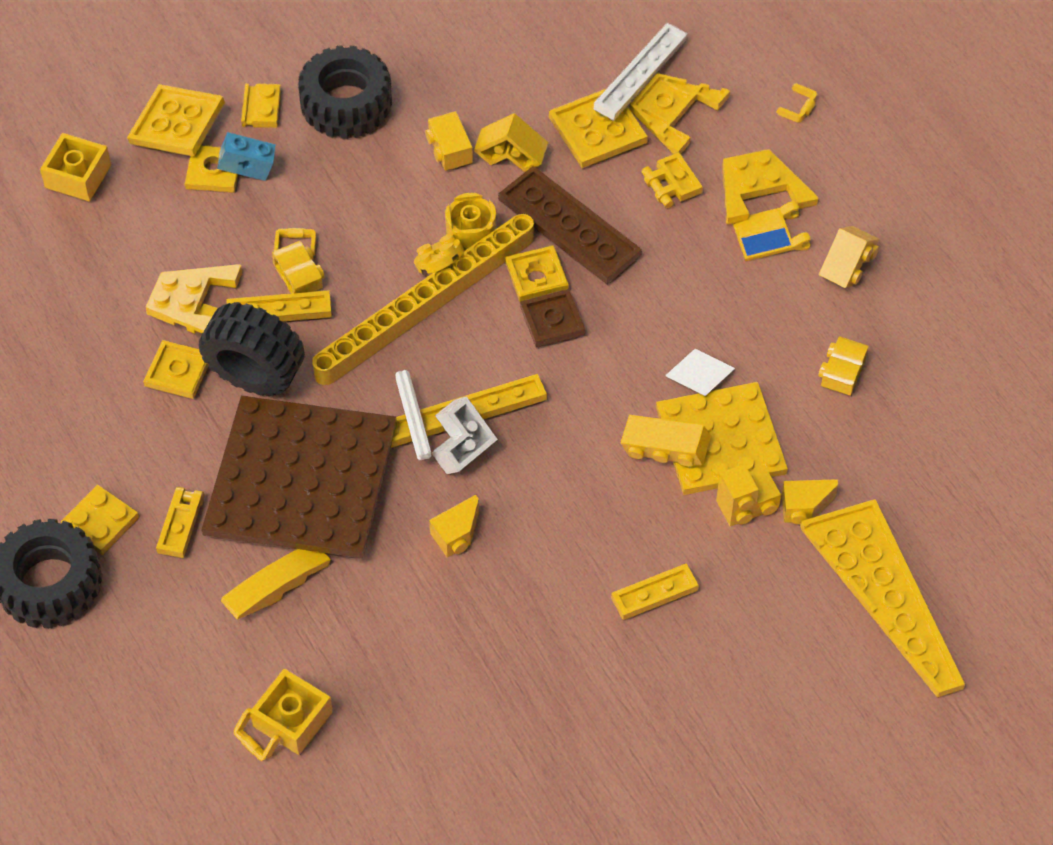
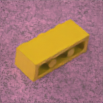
M629 415L621 439V445L626 453L635 459L646 457L653 458L661 463L674 461L684 466H692L693 464L702 466L711 436L706 427L701 424Z

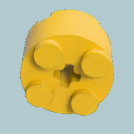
M477 193L458 195L450 205L448 204L445 210L446 235L453 234L456 239L460 240L464 251L496 230V209L494 204L490 200L488 202L483 199V196Z

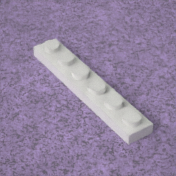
M667 23L595 101L593 109L615 120L686 41L687 33Z

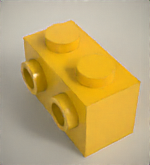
M456 111L428 119V130H425L426 138L429 144L434 145L435 159L437 162L442 163L445 171L473 163L472 145Z

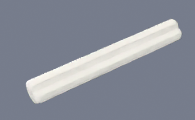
M407 370L398 371L396 373V382L417 459L421 461L429 459L431 457V449L410 373Z

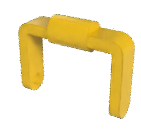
M794 84L792 86L794 92L809 97L801 108L800 114L779 107L776 112L784 118L801 123L814 108L817 93L802 85Z
M288 228L276 231L274 251L279 249L280 237L312 238L311 252L315 256L316 232L313 229Z
M247 708L234 728V734L241 741V744L260 761L268 759L272 756L281 738L275 735L264 751L244 731L251 718V708Z

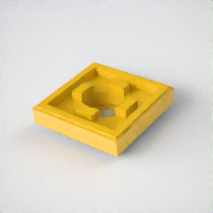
M200 146L196 155L190 156L185 189L235 193L238 174L220 169L208 170L205 168L207 162L218 164L221 147Z
M554 245L505 257V264L519 302L569 289V284ZM538 271L542 272L546 279L543 277L535 279V282L528 279V275Z

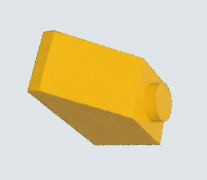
M838 480L783 481L781 499L784 523L801 524L803 520L817 517L836 498Z
M476 495L429 520L430 534L447 558L453 554L464 552L471 545L479 515V498Z

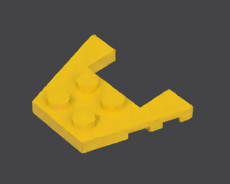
M656 73L630 103V111L673 154L678 152L681 154L690 144L691 137L673 128V126L695 100L718 111L730 97V90L721 88V91L710 89V85L703 83L699 86L686 83L687 80Z
M769 149L723 159L722 173L727 224L748 220L749 212L743 202L744 199L787 191L791 200L798 203L799 209L815 206L818 203V196Z
M228 265L161 272L146 305L147 315L172 325L176 323L183 325L187 328V331L194 334L196 332L203 333L212 316L198 315L210 285L236 288L242 275V266Z

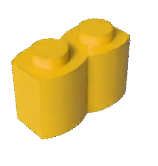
M298 241L272 252L273 264L285 282L290 294L314 292L323 288L322 279L325 278L324 272L320 265H315L312 261L313 255L308 246L304 247Z
M840 336L836 343L831 342L827 352L829 361L828 363H822L818 377L822 378L821 386L851 396L865 363L869 346Z

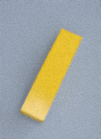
M294 550L243 581L224 595L221 602L238 620L280 601L284 592L304 584L308 575L328 567L331 559L322 552Z

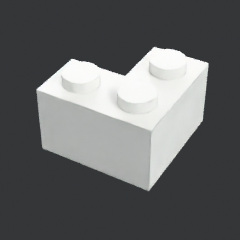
M467 396L452 401L435 415L450 436L449 439L432 452V455L446 474L459 472L498 440Z

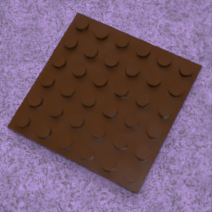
M241 395L201 529L203 536L363 558L397 425V417Z

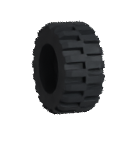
M343 45L336 46L335 49H330L329 47L324 49L321 54H315L311 57V62L307 61L302 67L303 70L298 77L301 112L310 126H314V129L320 133L326 132L327 136L335 137L336 135L340 136L341 139H348V136L356 138L362 136L364 132L367 134L375 130V126L379 127L384 122V118L388 117L391 111L390 107L392 106L391 77L388 67L376 54L373 53L371 55L369 50L364 48L360 50L357 46L350 45L349 48H345ZM341 86H354L363 90L358 95L348 98H338L327 94L329 91Z
M234 302L217 308L199 339V352L202 355L203 361L208 363L209 368L213 372L218 373L219 377L224 381L227 380L231 385L237 388L240 387L246 392H254L261 396L265 394L274 396L286 391L305 358L304 345L299 340V335L292 331L291 326L286 322L283 323L279 320V317L276 315H271L262 308H255L251 304L242 305L240 302Z
M41 519L34 520L31 525L26 526L23 524L18 526V531L15 533L9 532L4 537L5 542H0V603L8 615H12L13 619L17 622L24 623L26 621L27 626L37 628L38 624L43 625V628H53V624L57 623L62 626L68 624L67 620L73 617L76 620L82 616V610L84 608L88 610L93 605L92 597L96 598L100 591L99 584L102 582L101 567L91 539L86 537L85 532L79 527L74 528L70 522L62 521V523H58L57 519H48L47 522H42ZM56 559L71 565L65 577L53 585L32 587L22 582L27 571L39 562Z

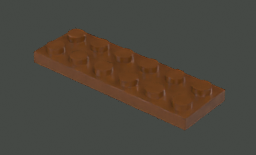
M534 166L498 193L499 201L517 215H529L533 219L536 230L605 284L612 281L642 255V249Z

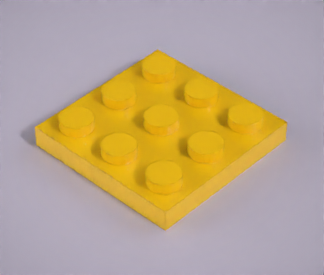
M159 84L129 133L128 141L133 145L195 156L225 104L224 98L219 95Z
M606 89L549 111V119L581 168L647 143L648 136L627 106L615 120L593 109L595 101Z

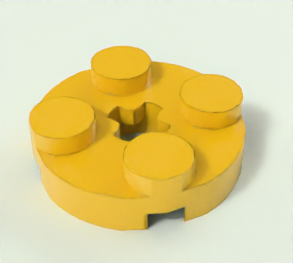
M448 234L433 245L425 244L417 249L418 256L414 259V264L421 274L424 269L427 273H433L454 263L452 257L458 254L460 258L464 253V248L459 239H456L453 234Z

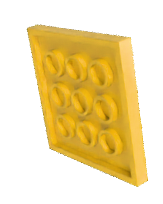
M758 382L713 390L706 396L698 393L656 402L659 419L701 424L706 427L711 436L702 466L694 464L692 466H684L673 461L683 495L718 489L719 474L742 464H745L750 475L766 469L771 477L787 475L788 468Z

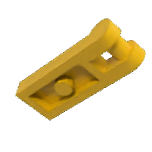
M176 487L156 546L157 554L184 558L200 507H202L204 502V491L195 490L190 492L186 491V488Z

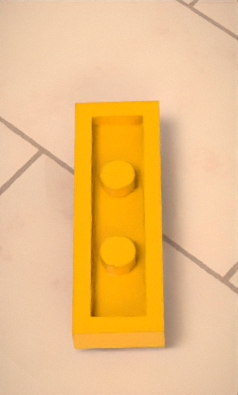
M686 563L612 592L611 599L622 620H626L696 592L699 585Z

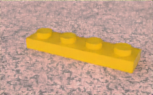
M329 290L227 299V304L240 302L242 305L251 304L255 308L267 310V313L276 315L281 321L332 317Z

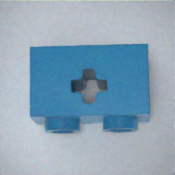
M227 132L220 148L217 169L266 181L274 161L275 144Z

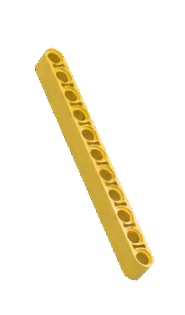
M526 214L514 216L465 250L460 258L459 256L453 259L454 263L432 273L318 352L312 360L316 382L320 385L334 383L504 264L505 257L518 254L528 247L534 239L533 219Z

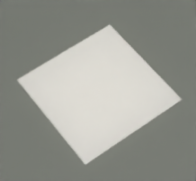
M694 349L665 376L706 396L735 368Z

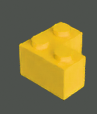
M513 113L482 128L474 152L489 165L508 158L523 172H526L532 166L537 167L542 164L548 141L518 115Z
M854 226L840 228L819 275L844 288L852 287L853 284L856 285L862 276L863 271L860 270L862 264L869 262L870 259L874 260L879 251V246H877L879 238Z
M742 464L719 474L716 502L730 527L736 524H746L752 518L760 515H770L779 509L781 493L767 469L750 475L745 464Z

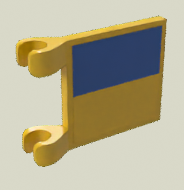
M791 201L780 208L749 215L746 221L732 223L745 262L791 250L804 251L810 248V235L807 232H803L791 239L784 220L799 217V205L796 201Z

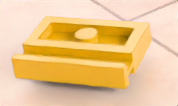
M245 84L241 117L242 127L253 125V127L277 128L281 97L280 84H256V86Z

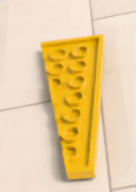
M876 499L801 521L800 528L936 697L963 690L965 683Z

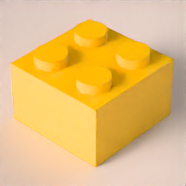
M62 133L40 168L45 188L90 202L111 167L108 148L105 145Z
M284 668L251 709L250 716L254 728L270 738L278 735L281 738L279 742L281 745L300 755L333 713L330 696Z

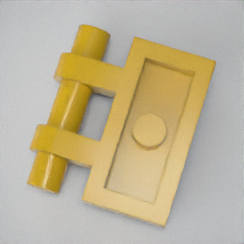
M679 152L658 160V169L652 171L649 166L642 169L645 183L648 187H652L655 191L656 199L659 203H663L665 208L673 206L674 202L671 197L674 195L681 202L702 193L703 186ZM664 179L669 184L665 187L660 183Z

